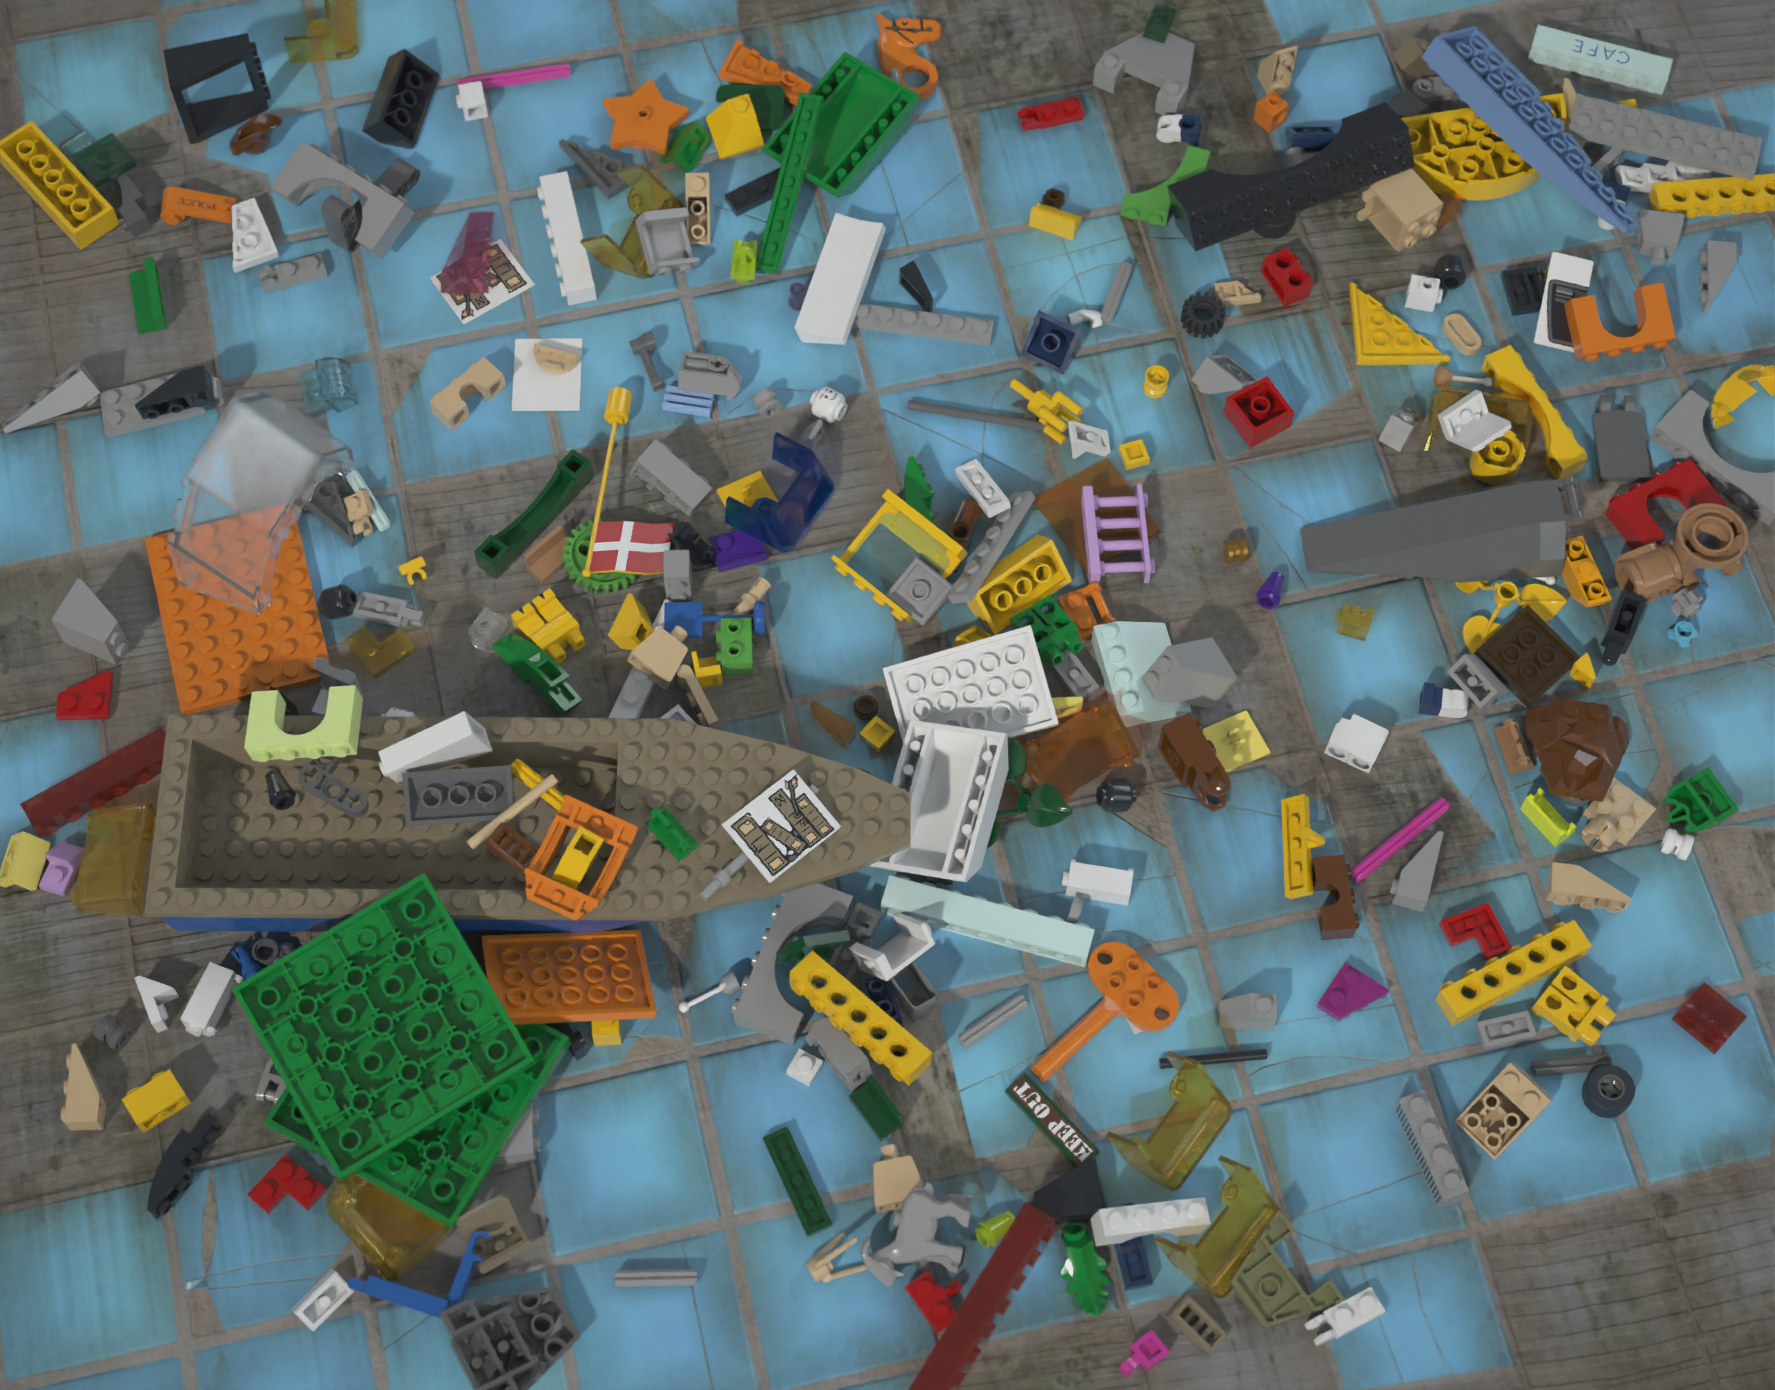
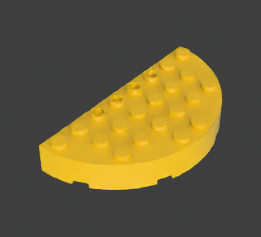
M1563 93L1540 96L1539 99L1542 103L1548 102L1551 106V115L1556 119H1560L1565 127L1566 106ZM1471 107L1401 118L1409 127L1415 165L1412 169L1434 193L1462 200H1491L1519 192L1542 176L1500 138L1483 119L1477 117Z

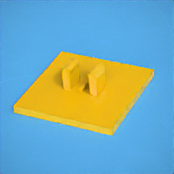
M757 471L716 490L738 530L782 511L780 503L761 471Z

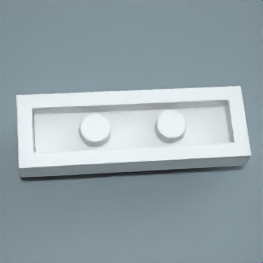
M977 459L955 468L957 478L974 500L978 502L988 518L1011 508L1008 498Z

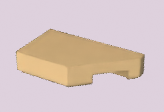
M1237 280L1213 284L1216 301L1220 298L1222 305H1225V307L1261 303V295L1259 293H1253Z

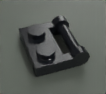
M1535 266L1502 271L1500 277L1512 316L1540 312L1545 290L1542 267ZM1529 278L1534 281L1540 301H1535Z

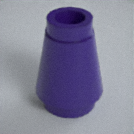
M1271 572L1270 576L1257 591V603L1261 607L1273 609L1280 603L1285 579L1283 574Z

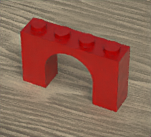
M1689 459L1683 463L1677 462L1673 464L1663 474L1661 472L1654 474L1648 482L1634 485L1623 495H1615L1609 500L1605 515L1634 550L1653 542L1661 546L1666 537L1648 513L1646 502L1656 497H1669L1680 502L1687 510L1704 503L1725 506L1726 503L1693 461Z

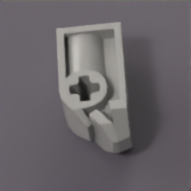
M683 352L679 367L678 390L725 395L726 400L731 401L742 388L743 379L738 369L732 365L729 359L719 355Z
M829 1017L821 1018L812 1025L805 1038L809 1046L813 1044L815 1046L819 1045L818 1050L822 1058L851 1091L866 1081L867 1076L870 1074L873 1076L866 1055L842 1029H837L831 1023Z

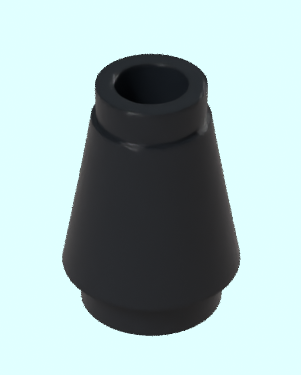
M280 770L269 771L265 778L270 804L276 810H286L292 807L295 803L296 793Z

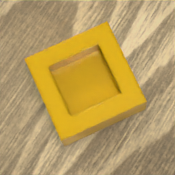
M1142 439L1118 446V452L1126 470L1150 463V458Z
M877 716L859 733V738L878 753L895 736V730Z

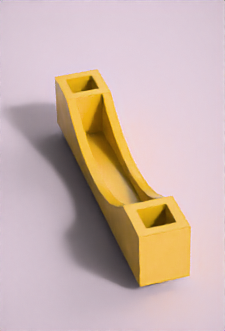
M1511 345L1486 355L1481 369L1487 377L1492 378L1493 387L1503 390L1521 401L1533 413L1540 424L1546 445L1545 464L1555 479L1561 480L1564 477L1582 471L1588 459L1585 449L1579 446L1572 430L1566 427L1559 411L1553 408L1546 392L1540 389L1533 373L1527 370L1521 355L1515 352Z

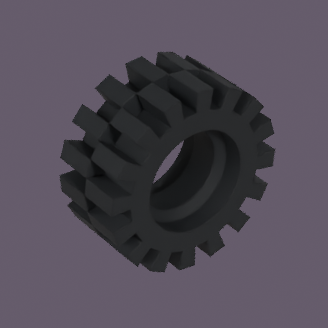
M1197 292L1196 297L1192 294L1189 296V300L1186 299L1184 301L1181 313L1183 329L1187 328L1186 332L1189 335L1191 332H1194L1193 337L1195 338L1198 337V334H1201V339H1206V334L1211 338L1214 336V332L1218 334L1220 328L1222 329L1225 305H1222L1220 298L1216 301V295L1214 294L1208 297L1209 292H1205L1204 296H1201V292ZM1200 310L1207 311L1212 315V318L1200 320L1194 316V313Z

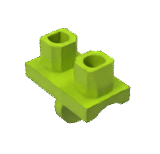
M734 239L731 279H736L737 283L749 284L751 280H755L757 240L745 242Z

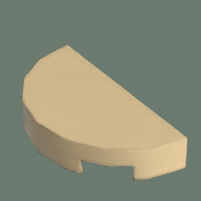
M536 343L534 345V356L537 364L549 373L561 374L569 372L581 360L580 354Z

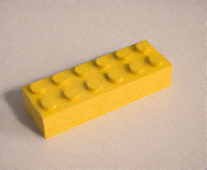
M32 120L0 141V163L80 250L120 225L113 207Z

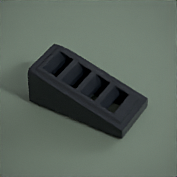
M911 261L900 268L899 284L926 312H932L933 297L916 263Z

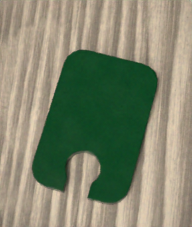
M722 85L717 89L716 103H723L726 100L749 94L760 130H778L783 125L785 91L781 86Z

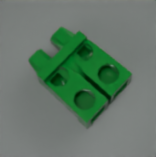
M1050 595L1032 605V611L1030 608H1027L1010 618L1012 630L1031 625L1042 664L1047 661L1052 666H1056L1064 659L1062 653L1064 650L1068 649L1072 654H1076L1083 649V642L1078 634V626ZM1044 606H1048V610L1042 613L1041 609ZM1027 618L1028 622L1020 625L1021 620Z

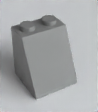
M77 578L51 620L64 643L117 665L119 660L127 654L129 642L114 616L81 579Z
M1213 637L1168 646L1143 675L1155 697L1204 708H1212L1238 679Z

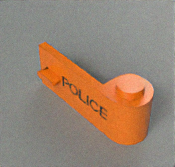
M168 187L163 191L160 216L162 220L170 225H177L183 222L185 215L232 224V205L236 204V198L179 187Z

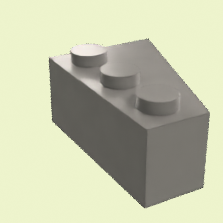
M656 439L636 460L628 474L633 479L636 476L642 478L648 483L646 487L651 491L655 488L666 495L664 500L688 516L712 489L706 478L695 474L685 460L678 459L672 454L671 449L665 443H660Z

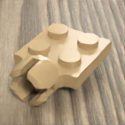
M1614 777L1604 801H1593L1583 813L1590 822L1582 831V839L1587 846L1594 838L1599 840L1592 848V850L1597 852L1608 850L1616 841L1626 846L1654 814L1656 808Z

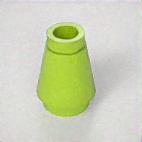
M1007 1210L1004 1213L980 1222L978 1228L975 1229V1235L985 1248L995 1247L1017 1224L1014 1215Z

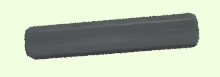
M1606 1054L1534 1060L1531 1063V1070L1533 1076L1592 1072L1599 1066L1612 1065V1059L1610 1055Z

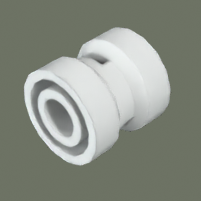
M1668 828L1663 838L1660 852L1667 855L1672 853L1678 859L1686 861L1691 851L1694 837L1688 834L1680 835L1677 830Z

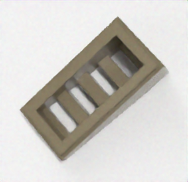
M1189 1295L1181 1297L1165 1316L1177 1329L1209 1356L1214 1353L1229 1335ZM1187 1308L1189 1312L1181 1318L1179 1315ZM1195 1315L1196 1317H1198V1319L1192 1326H1190L1188 1322ZM1205 1323L1207 1327L1199 1335L1196 1331ZM1213 1330L1216 1335L1207 1343L1205 1339Z

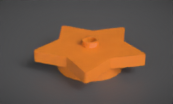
M652 79L646 81L631 96L602 100L603 108L614 122L610 140L612 150L632 147L641 150L650 149L666 155L671 130L689 117V108L664 100Z

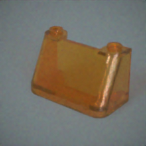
M1112 701L1095 703L1021 745L1027 757L1026 772L1037 787L1042 784H1051L1057 787L1066 803L1071 801L1069 796L1073 794L1072 791L1112 768L1120 766L1121 770L1130 767L1135 763L1133 759L1140 756Z

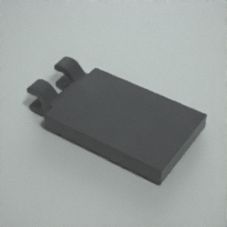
M1600 395V402H1597L1598 413H1593L1591 417L1599 482H1648L1650 471L1642 413H1635V396L1624 395V402H1621V410H1610V395Z

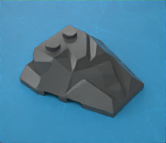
M555 1287L522 1291L518 1295L505 1297L495 1295L491 1299L475 1301V1298L467 1299L440 1312L444 1328L450 1338V1346L473 1390H529L581 1337Z

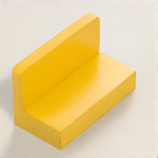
M1037 202L1036 207H1032L1030 210L1029 226L1073 240L1082 217Z

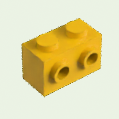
M170 1069L166 1072L162 1071L155 1074L150 1082L142 1087L138 1086L131 1089L126 1097L121 1099L143 1133L191 1104V1101Z

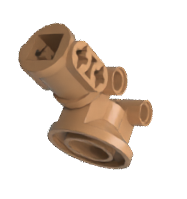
M1704 503L1691 507L1682 515L1677 524L1676 540H1670L1661 546L1653 542L1624 553L1616 559L1615 577L1620 591L1646 599L1645 604L1668 596L1677 590L1680 591L1687 588L1690 591L1695 589L1701 583L1695 573L1697 568L1720 569L1724 576H1731L1744 567L1741 557L1746 551L1749 541L1745 523L1734 511L1719 504Z

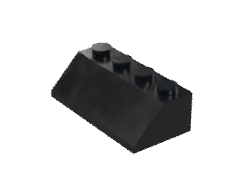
M402 49L388 57L362 131L380 144L407 149L415 148L440 74L406 49Z

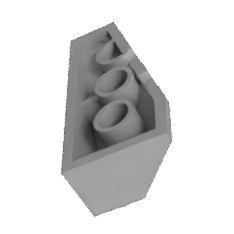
M79 360L54 379L53 388L41 390L33 401L35 403L32 406L30 403H27L2 424V430L8 433L81 408L85 404L89 406L99 398L100 388Z

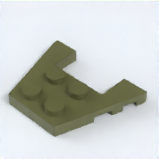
M1281 1210L1273 1214L1229 1280L1230 1285L1261 1328L1285 1322L1345 1301V1298L1331 1279L1324 1282L1309 1295H1306L1274 1251V1246L1295 1231Z

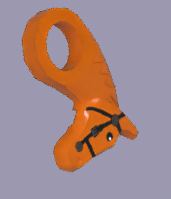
M881 13L875 14L880 29L877 55L882 74L891 78V70L897 68L899 71V84L911 91H916L920 95V100L927 99L936 91L938 74L936 67L928 60L919 56L915 50L921 43L939 40L942 34L941 25L934 20H915L909 18L889 21ZM918 71L924 73L929 80L923 86L911 87L906 85L902 78L906 73Z

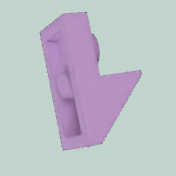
M62 841L46 852L45 856L50 863L39 884L41 890L66 897L87 849Z

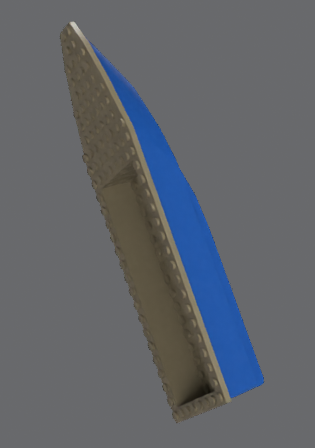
M168 715L145 915L147 917H160L177 931L326 932L425 873L453 918L460 933L601 932L648 921H665L773 897L859 871L911 847V793L855 767L778 743L692 724L687 721L661 718L472 717L485 728L493 751L438 770L511 765L516 759H520L543 779L553 774L558 781L553 787L564 796L566 794L639 827L619 872L599 906L575 921L527 899L525 888L527 887L526 876L487 850L486 840L474 849L469 846L466 841L491 821L406 827L403 781L396 783L388 776L385 777L379 767V762H381L379 751L451 717L361 716L357 754L345 756L332 774L366 794L369 802L368 812L361 817H352L302 788L299 781V773L309 760L308 757L295 758L293 760L273 759L266 762L253 761L244 748L249 715ZM284 716L283 732L290 735L308 733L314 730L323 721L325 716ZM334 756L320 757L322 763H329L334 759ZM793 769L808 787L811 784L815 785L819 790L815 796L839 823L841 828L771 883L766 880L749 859L731 877V881L724 888L720 887L707 901L703 900L699 893L713 880L712 876L719 869L723 870L743 851L722 824ZM271 770H280L296 793L294 805L286 810H276L269 802L265 775ZM512 774L515 803L532 789ZM314 775L313 777H309V776H308V777L306 778L307 781H308V783H309L311 780H312V781H317V778H316L315 775ZM331 786L327 790V795L330 797L338 796L341 788L339 786ZM348 795L345 798L351 802L353 808L356 805H362L360 799L357 802H354L349 799ZM539 797L517 814L515 819L507 822L506 825L539 850L559 811L542 797ZM656 807H659V809L666 807L700 845L680 862L675 859L644 824L652 818L650 812ZM570 828L563 845L545 876L552 878L568 845L578 831L577 829ZM505 837V838L500 842L499 846L503 843V841H504L507 837ZM513 842L506 851L509 853L516 843ZM603 842L600 852L577 888V891L589 895L600 877L614 846ZM522 848L515 858L518 860L525 850ZM531 854L523 865L527 867L535 856Z

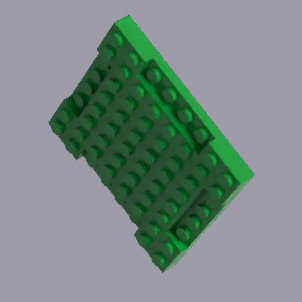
M425 873L231 988L338 1179L342 1181L391 1153L393 1148L487 1091L494 1090L537 1063Z
M544 1023L515 1025L537 1061L535 1065L494 1090L487 1091L393 1148L391 1153L355 1175L455 1232L458 1228L457 1218L471 1207L484 1186L483 1180L535 1096L540 1089H544L570 1047V1038ZM286 1087L264 1120L265 1125L270 1130L313 1154L317 1153L327 1159Z

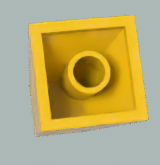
M749 94L726 100L706 117L720 160L764 146Z

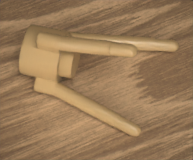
M840 1233L821 1251L810 1257V1261L805 1264L816 1283L823 1280L824 1284L833 1279L868 1270L867 1266L862 1264L830 1274V1271L834 1269L830 1260L858 1241L857 1237H853L826 1255L845 1237L844 1233Z

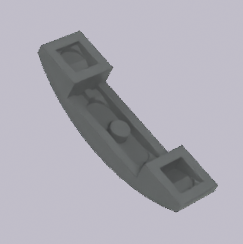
M860 902L857 903L846 924L850 941L836 948L828 963L849 982L858 966L848 948L856 942L868 947L882 916V912ZM816 983L815 985L816 988H822L825 986L821 983ZM839 1000L833 1001V1003L836 1005L839 1002Z

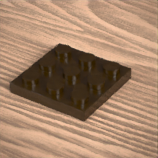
M1529 605L1524 607L1474 652L1527 708L1568 673L1574 663L1581 658Z

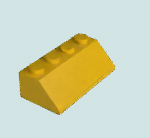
M1036 535L994 564L973 600L966 603L991 634L996 635L1011 624L1010 618L1027 608L1031 610L1032 605L1049 595H1053L1070 583L1072 579L1053 540Z

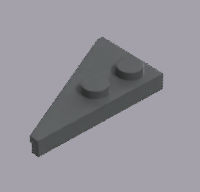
M326 461L291 493L297 501L353 548L357 543L330 465Z

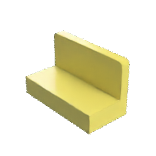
M24 831L12 835L0 869V886L6 888L16 884L30 891L36 890L46 861L45 854L50 848V842Z

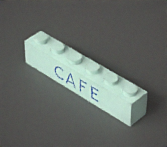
M1541 25L1537 26L1527 59L1538 64L1568 70L1662 95L1668 81L1673 61L1670 58Z

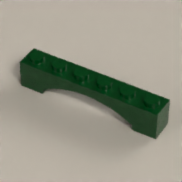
M572 449L559 462L553 476L530 506L505 529L493 536L490 534L474 551L477 565L497 579L593 479L592 462Z

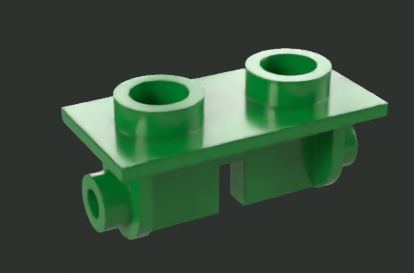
M659 807L654 808L650 812L652 818L644 823L678 862L700 846L666 807L663 809H659Z

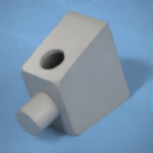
M1639 209L1635 219L1639 227L1634 229L1638 252L1641 255L1651 256V263L1653 265H1663L1665 257H1673L1678 246L1685 214Z

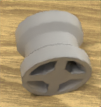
M770 388L760 391L752 400L754 406L760 409L759 414L763 419L776 416L783 408L781 401L776 400V393Z

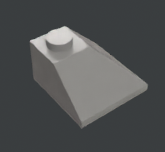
M1226 354L1207 356L1191 379L1197 384L1196 388L1206 395L1241 390L1258 381L1256 377Z

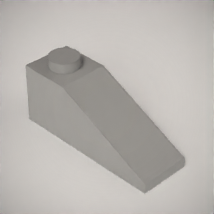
M1438 831L1402 869L1398 879L1393 878L1389 892L1394 894L1392 904L1423 912L1428 901L1444 832Z

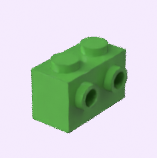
M721 618V628H716V642L721 643V651H716L717 665L720 664L722 666V675L753 674L751 618Z

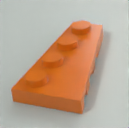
M738 39L719 72V79L736 85H779L785 91V102L794 105L798 103L800 92L809 94L812 90V84L789 70L784 71L779 67L778 63L773 60L768 61L760 56V52L755 49L750 50Z

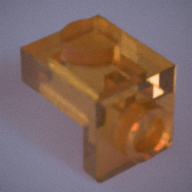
M1446 192L1438 197L1443 202L1441 216L1437 223V227L1440 230L1457 214L1460 216L1465 214L1460 209L1463 204L1455 195L1449 197Z

